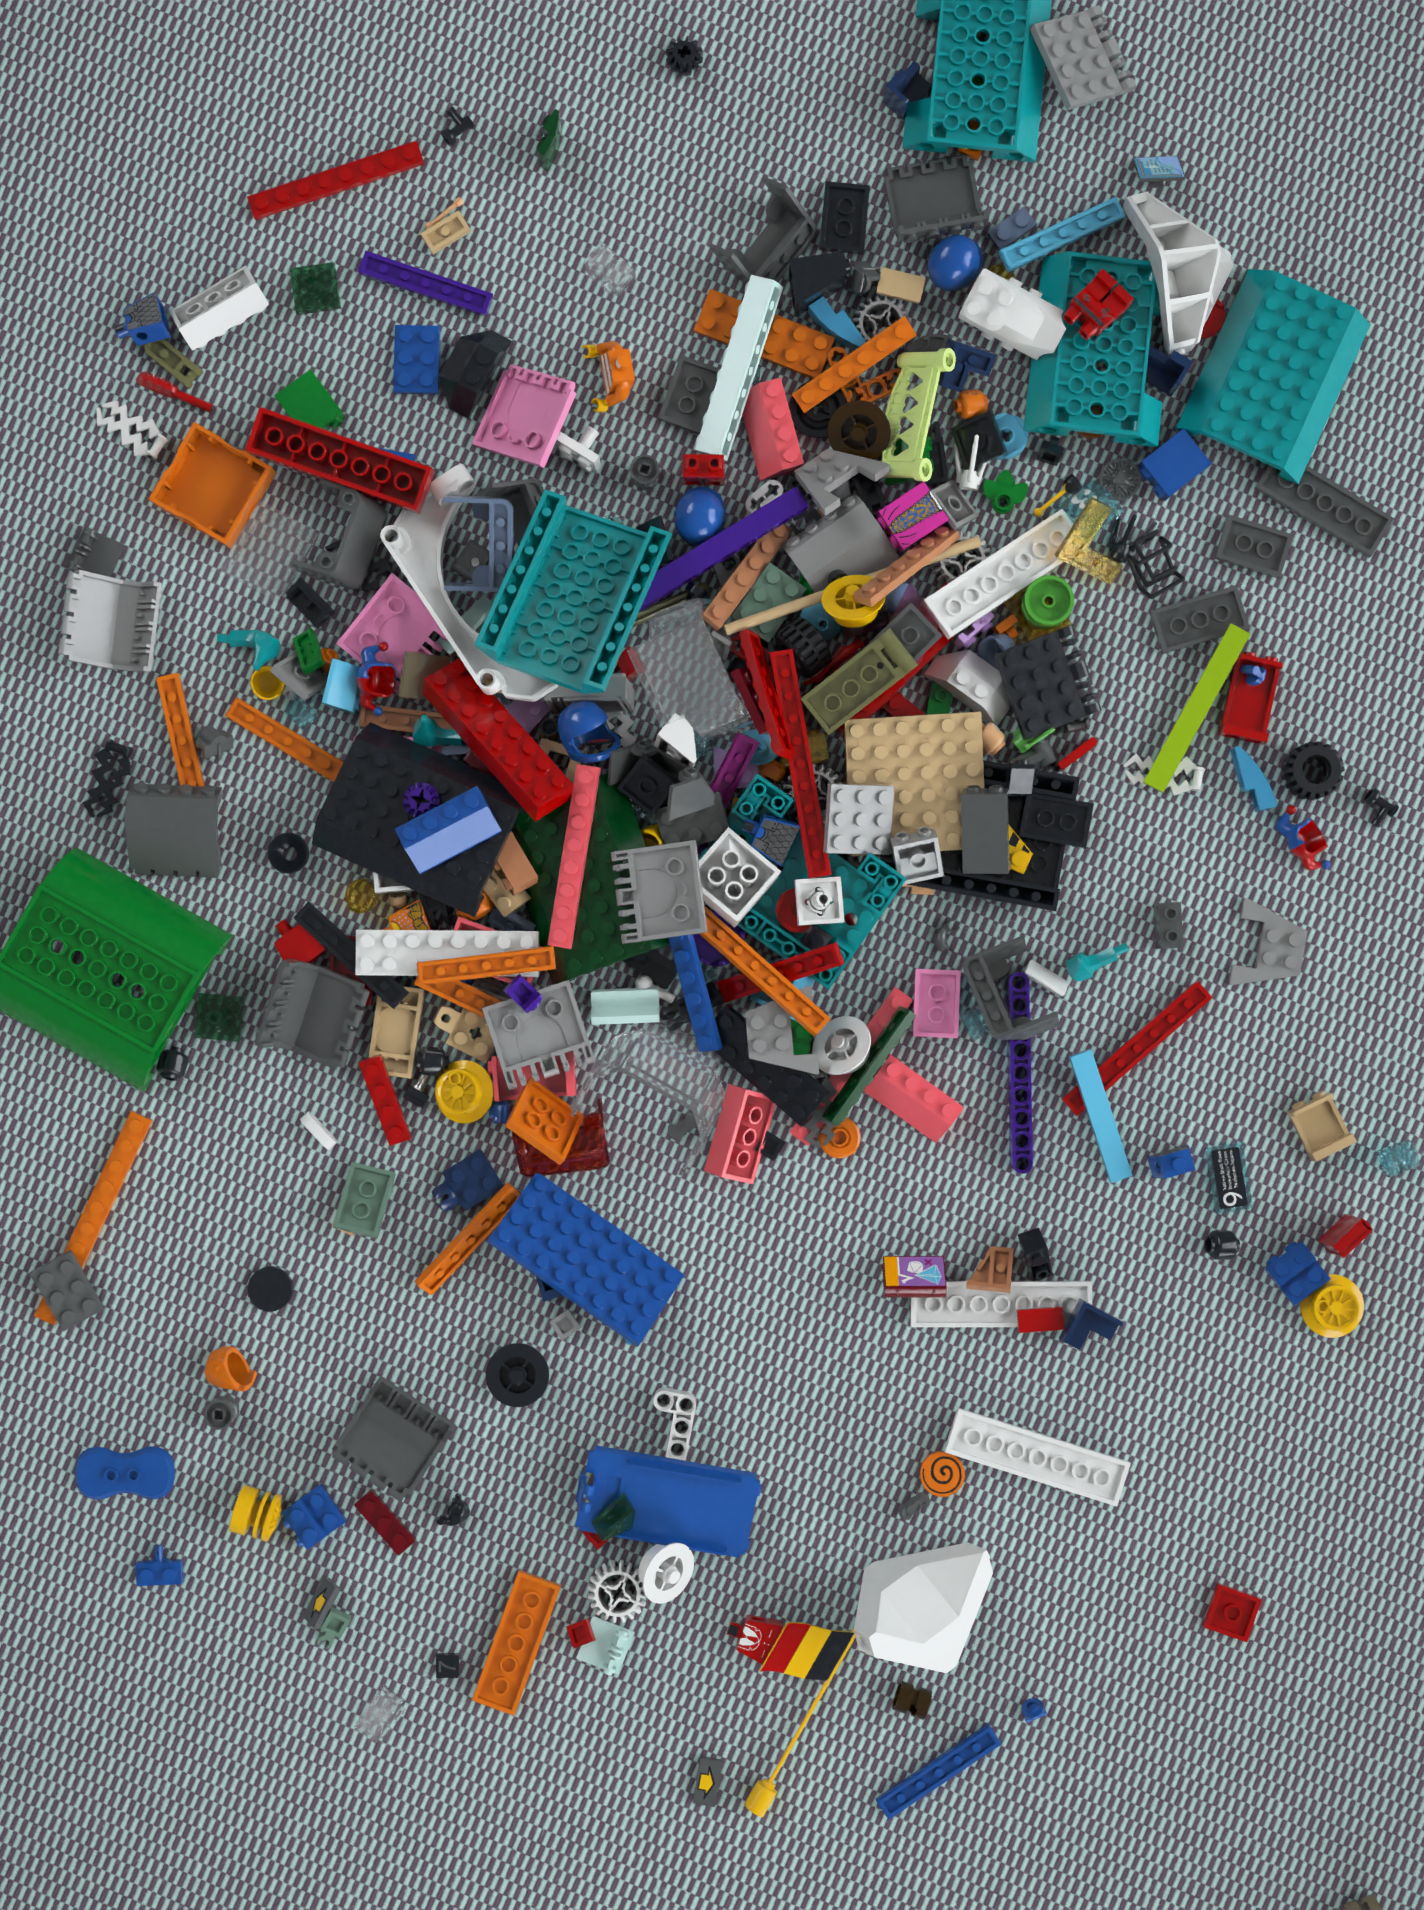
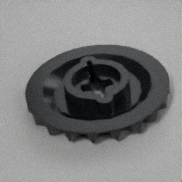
M806 382V383L802 384L801 386H799V387L796 389V391H797L798 389H800L801 387H803L804 385H806L808 382ZM839 389L819 403L823 406L822 410L824 413L819 412L816 415L814 414V408L803 413L792 396L789 410L795 428L802 434L816 438L828 437V424L833 413L841 405L847 403L843 392Z

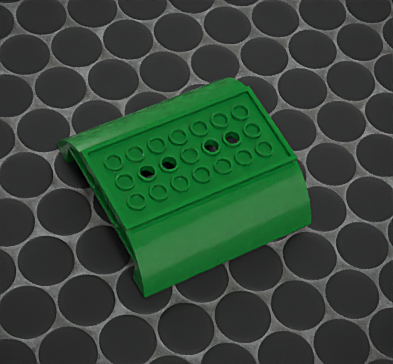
M76 847L67 853L49 872L44 881L39 884L0 953V1012L140 1091L145 1092L155 1075V1072L151 1069L217 954L223 955L233 935ZM56 940H61L64 944V948L60 953H56L53 950V943ZM77 951L82 952L84 955V960L80 964H76L73 961V954ZM118 973L124 978L123 984L119 987L115 986L112 982L113 976ZM136 985H141L144 989V993L140 998L134 997L132 993L133 987Z

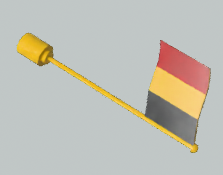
M787 1622L760 1668V1672H780L803 1679L826 1681L769 1780L765 1778L763 1781L758 1780L745 1801L744 1806L755 1815L764 1817L776 1796L777 1791L774 1789L776 1785L773 1783V1780L856 1638L854 1629L852 1631L829 1630L808 1623Z

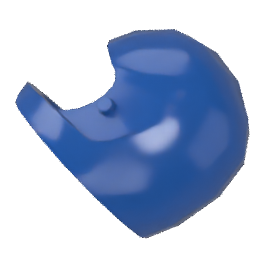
M951 235L943 238L933 247L934 249L929 256L927 270L929 279L935 287L943 291L955 292L967 288L977 279L982 268L983 253L974 240L964 235Z
M700 486L688 490L679 500L674 511V524L678 535L686 543L693 546H699L722 532L726 521V509L722 497L715 490L708 487Z
M574 702L566 706L558 718V733L562 745L571 760L576 762H599L609 758L610 751L621 747L619 736L611 731L606 724L608 716L594 702ZM596 739H607L615 742L610 749L597 754H583L577 748L587 741Z

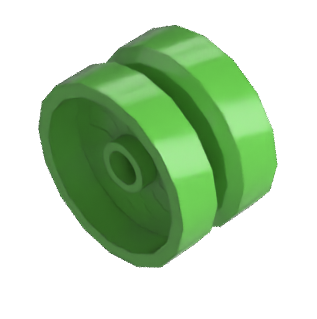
M1045 575L1035 579L1028 586L1021 599V612L1024 619L1031 626L1040 630H1051L1060 626L1071 614L1074 606V594L1071 586L1064 579L1053 575ZM1045 599L1048 600V604H1049V605H1046V604H1045V602H1044Z

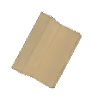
M882 267L881 278L876 291L877 294L916 304L920 303L926 277Z

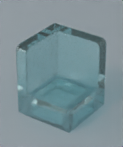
M295 694L294 697L296 699L284 712L299 728L304 730L319 714L306 701Z

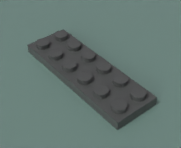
M1270 465L1267 466L1254 489L1366 557L1370 558L1394 520L1392 516L1307 465L1298 485L1295 482L1291 483L1281 478L1280 475L1277 476L1279 470Z

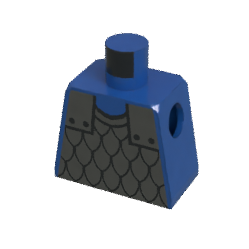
M155 292L124 308L125 322L115 326V331L120 339L130 335L136 345L139 346L171 337L165 308Z
M762 814L758 823L746 818L741 830L752 835L749 843L754 849L782 866L800 826L795 821Z
M1189 1145L1147 1156L1153 1178L1166 1179L1196 1170Z

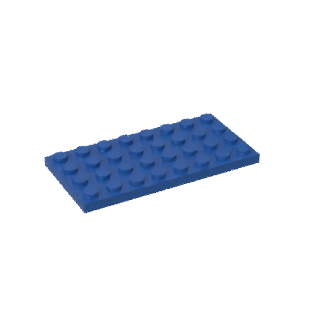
M539 1172L535 1173L487 1241L636 1347L640 1345L685 1276L682 1272Z

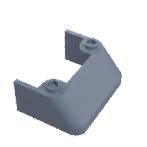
M449 495L444 497L443 502L472 503L474 515L479 519L489 520V565H480L475 568L472 574V583L450 582L444 585V590L498 592L513 560L512 504L506 499L488 496Z

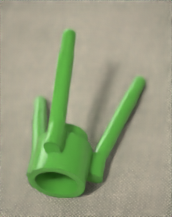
M1018 727L1013 732L1016 737L1012 739V742L1024 754L1034 744L1053 733L1055 728L1052 727L1034 738L1023 740Z

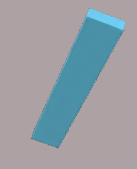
M1114 197L999 250L998 254L1009 273L1123 220L1126 215L1117 197Z
M1087 1049L1070 1055L1069 1060L1109 1182L1114 1183L1132 1176L1092 1050Z

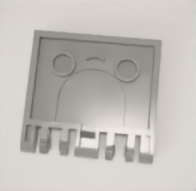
M1100 5L1082 12L1040 22L1030 28L1066 110L1123 95L1137 88L1134 79H1128L1132 76L1130 70L1122 71L1117 75L1114 72V69L1122 67L1126 61L1123 57L1118 58L1122 53L1116 39L1108 40L1113 36L1112 31L1106 30L1097 34L1095 30L1102 28L1107 23L1106 17H1102L1104 13Z
M696 840L611 852L612 862L628 860V863L613 865V871L618 872L626 869L630 871L629 878H617L614 880L615 885L631 883L632 887L615 890L617 906L634 904V909L618 911V915L621 917L635 915L636 923L620 925L621 931L637 929L635 933L622 934V944L707 932Z
M569 980L537 990L543 996L540 1005L529 1013H526L513 999L482 1008L509 1090L518 1088L512 1071L515 1069L521 1086L526 1085V1078L521 1067L530 1065L531 1075L535 1082L540 1080L535 1066L536 1062H540L544 1078L560 1074L555 1059L557 1055L560 1056L565 1072L570 1071V1066L564 1053L573 1051L576 1065H578V1068L583 1066L578 1051L579 1048H582L587 1065L596 1062Z

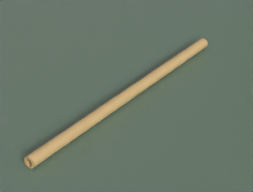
M979 536L951 545L925 566L981 547ZM886 568L867 574L866 576L874 578L878 573L882 572ZM824 590L723 625L724 631L728 636L822 603L821 598Z

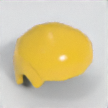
M263 666L260 670H255L250 679L253 694L263 700L276 699L281 695L285 685L270 672L271 666Z

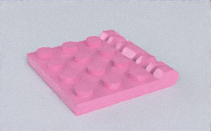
M391 573L336 644L362 664L361 652L364 648L386 642L389 646L388 650L378 651L375 654L376 660L393 664L396 671V679L398 677L401 679L405 651L435 655L424 646L425 642H427L438 652L443 650L438 642L430 638L432 633L436 631L444 640L448 641V639L416 591L394 573ZM396 680L394 691L399 693L400 682Z

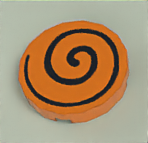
M935 1451L922 1461L920 1480L929 1493L938 1497H948L962 1487L965 1479V1469L957 1456L945 1453V1451Z

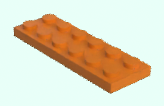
M710 289L695 325L694 333L728 346L731 339V329L736 323L738 308L742 301ZM775 314L760 359L814 379L822 373L835 337Z
M519 1569L472 1701L515 1716L561 1584Z

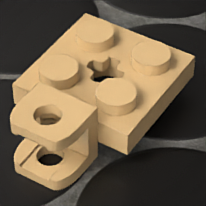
M442 1005L434 1018V1022L440 1029L450 1033L445 1043L486 1063L494 1048L486 1019L465 1008L460 1012L452 1007ZM448 1014L450 1019L443 1021L441 1019L442 1015ZM481 1028L480 1033L482 1036L472 1039L470 1029Z

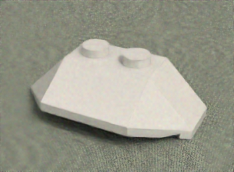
M971 650L937 656L924 673V676L931 681H935L974 712L980 711L985 720L993 722L996 726H998L1010 709L1008 695L1000 672Z

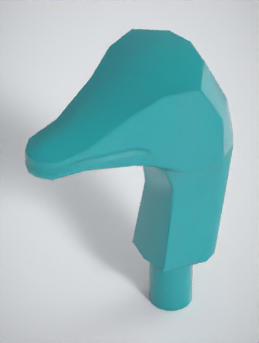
M231 630L230 634L218 633L217 635L218 642L229 643L231 647L247 646L255 649L254 670H260L265 663L277 657L280 651V641L265 631Z
M422 714L421 718L416 720L413 728V742L426 747L436 745L463 746L464 740L454 729L438 727L437 722L428 718L426 714Z
M1123 943L1114 948L1110 946L1090 956L1081 952L1066 960V968L1070 977L1075 982L1084 981L1092 978L1096 970L1117 961V956L1129 951L1127 944Z

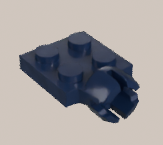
M480 1148L443 1171L442 1174L445 1180L432 1190V1196L437 1200L445 1194L448 1195L449 1198L438 1204L444 1212L451 1210L457 1205H461L467 1211L500 1190L504 1185Z

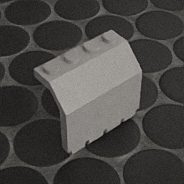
M856 494L846 498L841 506L828 515H824L815 523L807 525L804 531L790 537L782 545V548L799 569L814 593L822 591L828 586V576L834 570H843L847 575H867L887 568L899 559L883 529Z
M75 570L74 573L68 572L66 589L72 590V593H65L63 611L68 612L69 616H62L60 633L67 635V638H60L58 654L64 655V660L105 669L139 673L151 672L154 664V645L157 641L156 628L159 621L158 611L162 598V583L156 581H127L83 570Z

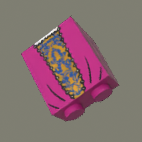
M925 482L917 485L876 514L878 517L876 521L883 531H887L890 536L888 538L890 543L900 553L934 532L937 528L942 527L949 520Z

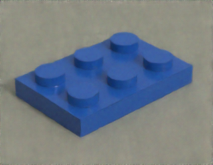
M395 325L394 394L439 395L440 326Z

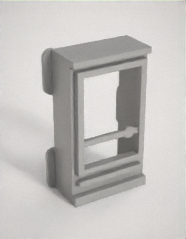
M612 673L605 692L582 694L559 686L545 695V702L554 714H560V711H563L566 706L577 701L594 702L604 712H628V709L630 712H634L635 690L626 678L625 673Z

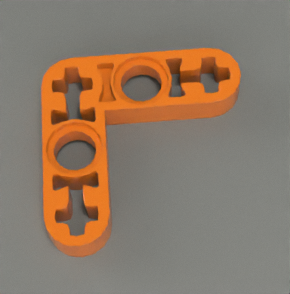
M834 347L829 351L827 357L829 367L837 363V361H832L835 353L838 356L842 355L841 359L848 355L845 349ZM892 369L862 384L859 378L856 377L850 384H846L840 390L843 392L846 401L850 402L853 394L851 390L848 392L845 390L857 385L858 387H855L854 391L857 396H862L860 400L874 403L891 395L895 382L889 384L890 390H887L883 379H886L887 383L892 381L893 375L898 377L901 369ZM875 383L880 384L883 392L879 395L872 394L870 391L871 385Z

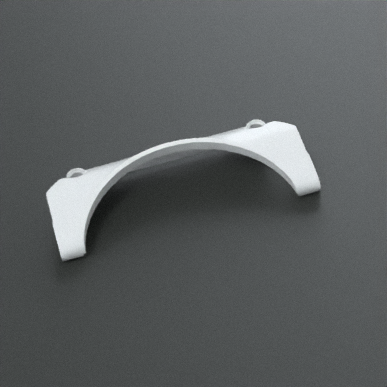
M459 464L431 482L421 514L402 509L395 523L382 529L380 537L480 689L487 695H493L502 690V693L508 699L535 702L560 685L500 665L476 648L474 644L479 633L474 631L461 618L454 608L447 590H444L443 550L445 539L451 522L462 503L443 502V498L449 495L469 496L476 486V482L463 464ZM397 535L395 541L389 542V539L392 536ZM493 678V682L490 685H483L486 679Z

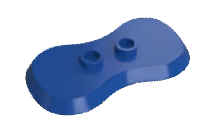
M155 1446L145 1447L131 1453H119L104 1447H92L79 1455L75 1466V1481L79 1492L93 1500L106 1499L121 1493H130L145 1499H159L171 1491L175 1479V1467L171 1455L166 1450Z

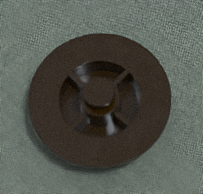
M854 400L841 405L833 413L828 424L829 443L835 451L875 460L887 448L890 440L891 429L886 414L877 405L868 401Z

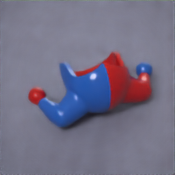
M381 642L379 645L369 646L362 650V666L358 670L356 679L357 685L361 690V706L372 711L375 716H381L383 709L376 707L373 704V699L375 697H390L396 685V671L393 664L377 661L375 657L378 651L388 650L389 646L386 642Z
M1289 805L1286 808V812L1277 820L1275 824L1276 830L1287 839L1289 850L1299 858L1306 870L1328 869L1330 867L1328 860L1317 862L1314 859L1315 855L1328 847L1321 830L1312 818L1306 819L1297 825L1289 823L1290 816L1296 812L1295 806Z

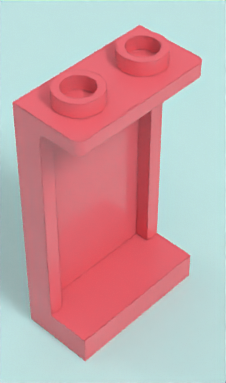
M573 1051L564 1053L570 1066V1071L567 1072L564 1071L559 1055L555 1056L560 1074L544 1078L540 1062L535 1063L540 1078L537 1081L558 1097L577 1095ZM491 1056L492 1061H488L489 1075L493 1074L495 1102L517 1100L523 1086H521L516 1069L512 1071L518 1088L509 1090L498 1056ZM530 1065L521 1067L527 1081L532 1077Z

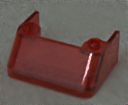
M602 1098L597 1099L598 1113L593 1112L583 1118V1126L579 1127L566 1159L560 1165L512 1131L520 1173L526 1177H533L535 1173L544 1176L607 1167L610 1163Z

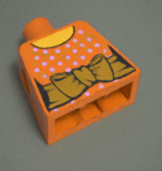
M417 900L388 917L390 927L382 929L433 930L421 900Z

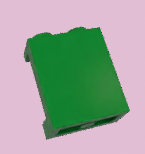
M311 369L274 395L291 418L327 431L330 428H338L343 423L342 419L345 418L341 409Z

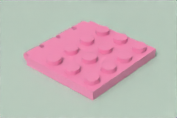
M511 364L507 371L503 370L472 445L544 468L576 396V392H574L575 382Z

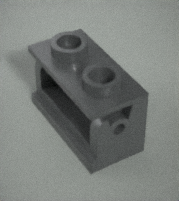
M1181 902L1153 904L1156 949L1184 947Z

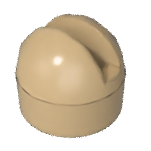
M406 892L388 895L389 903L394 909L400 910L407 905Z

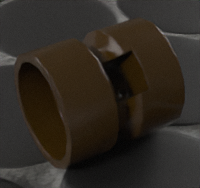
M901 1680L895 1692L892 1709L904 1714L909 1711L911 1716L924 1720L930 1707L932 1691L922 1687L914 1689L913 1684Z

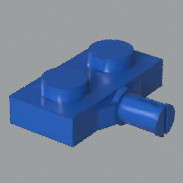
M163 1544L153 1546V1559L137 1561L135 1564L137 1586L177 1585L184 1582L183 1559L171 1560L164 1558Z

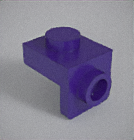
M520 974L504 989L526 1013L535 1010L543 999V996Z

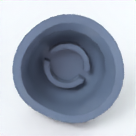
M1004 633L990 635L980 642L978 647L979 657L998 669L994 654L1016 645Z

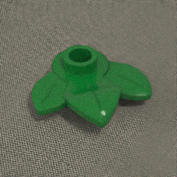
M1005 470L997 477L995 482L986 479L983 485V492L992 501V508L995 512L1007 514L1015 504L1021 503L1025 499L1028 492V484L1019 483L1015 485L1013 476L1009 470ZM999 500H1005L1006 506L1001 507Z

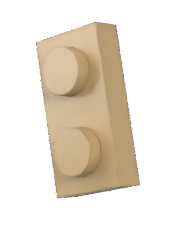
M458 210L420 234L434 255L470 233L471 230Z

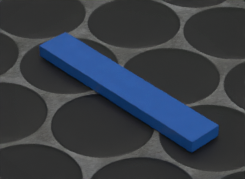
M987 1723L875 1798L876 1802L888 1820H890L1002 1745L989 1723Z

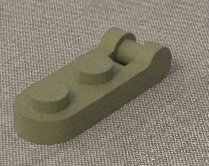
M165 339L144 344L145 352L188 389L193 386L192 382L194 379L203 374V371ZM185 367L190 369L186 376L181 373Z

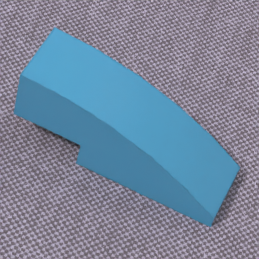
M824 296L808 306V314L827 335L835 337L838 343L853 351L866 343L844 309L835 314Z
M1240 746L1230 749L1241 793L1250 791L1255 812L1278 806L1267 778L1255 761Z

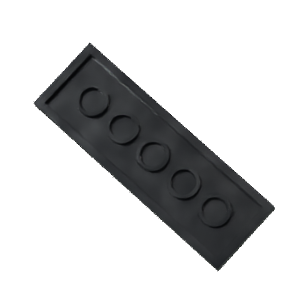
M726 1004L715 1017L722 1048L714 1052L802 1127L829 1095L830 1091L807 1072L749 1059L746 1019L729 1004Z

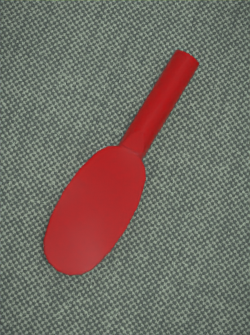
M142 371L136 378L138 384L155 393L173 399L177 398L209 413L212 410L213 404L178 391L177 385L174 386L175 384L173 383L171 386V382L168 383V380L164 382V378L160 379V376L157 379V375L153 377V374L149 375L150 373L148 372L146 375V372Z

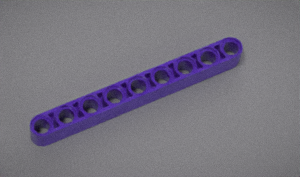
M798 487L792 488L658 570L640 611L808 509L809 505Z
M1022 972L1012 973L1006 981L1007 1010L1012 1020L1018 1017H1028L1030 1019L1029 978ZM1016 976H1020L1023 979V986L1020 989H1016L1012 984L1013 978ZM1017 998L1021 999L1024 1003L1021 1011H1016L1013 1008V1002ZM1031 1038L1007 1040L1010 1165L1014 1171L1021 1174L1028 1173L1033 1167ZM1017 1044H1022L1025 1051L1022 1056L1018 1057L1014 1053V1047ZM1018 1066H1022L1025 1070V1075L1021 1079H1017L1014 1075V1070ZM1018 1089H1023L1026 1094L1025 1098L1018 1102L1014 1096L1015 1092ZM1022 1111L1026 1115V1120L1024 1123L1018 1124L1015 1121V1115ZM1024 1134L1026 1143L1019 1147L1015 1142L1016 1137ZM1020 1157H1025L1027 1160V1165L1023 1169H1018L1016 1166V1161Z

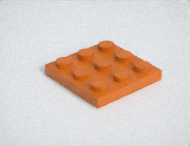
M530 1077L526 1081V1085L523 1086L505 1127L560 1165L566 1159L584 1115Z

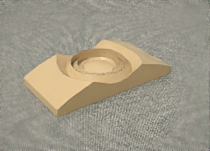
M403 986L410 993L395 1009L377 995L368 1058L381 1054L389 1076L412 1079L425 989Z

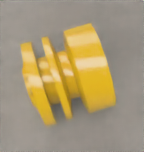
M244 1485L232 1513L229 1531L244 1536L249 1528L253 1527V1539H257L262 1530L261 1541L268 1542L277 1527L281 1515L282 1495L275 1494L270 1503L271 1492L267 1491L263 1499L259 1500V1488Z

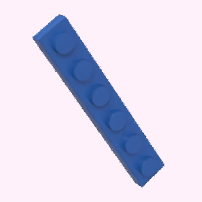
M693 934L670 937L669 942L699 1052L720 1050L722 1043Z

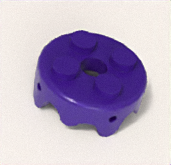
M710 910L745 941V931L738 925L734 928L714 910ZM693 934L701 962L710 966H724L731 963L700 934Z

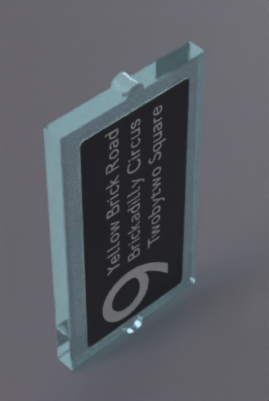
M1243 1142L1221 1143L1219 1146L1206 1147L1205 1151L1215 1213L1231 1211L1236 1213L1237 1210L1253 1208Z

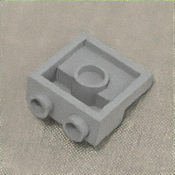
M921 827L916 833L898 832L895 834V837L890 838L896 871L907 878L903 885L944 876L939 841L935 829Z

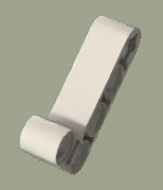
M667 1387L659 1388L654 1394V1406L660 1411L673 1413L665 1457L686 1461L696 1409V1398L687 1391ZM661 1394L668 1395L670 1398L669 1403L660 1404L657 1400L658 1396ZM684 1398L690 1399L693 1403L688 1409L682 1408L679 1404ZM678 1421H685L688 1424V1428L680 1431L675 1425ZM675 1443H680L683 1445L684 1450L680 1453H675L672 1451L671 1446Z

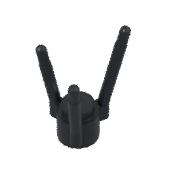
M1136 515L1132 516L1122 540L1118 541V543L1122 520L1120 518L1117 520L1112 544L1108 550L1110 551V558L1124 564L1127 561V554L1133 556L1137 551L1135 547L1129 550L1131 546L1126 543L1137 518ZM1154 522L1142 536L1152 532L1157 526V522Z

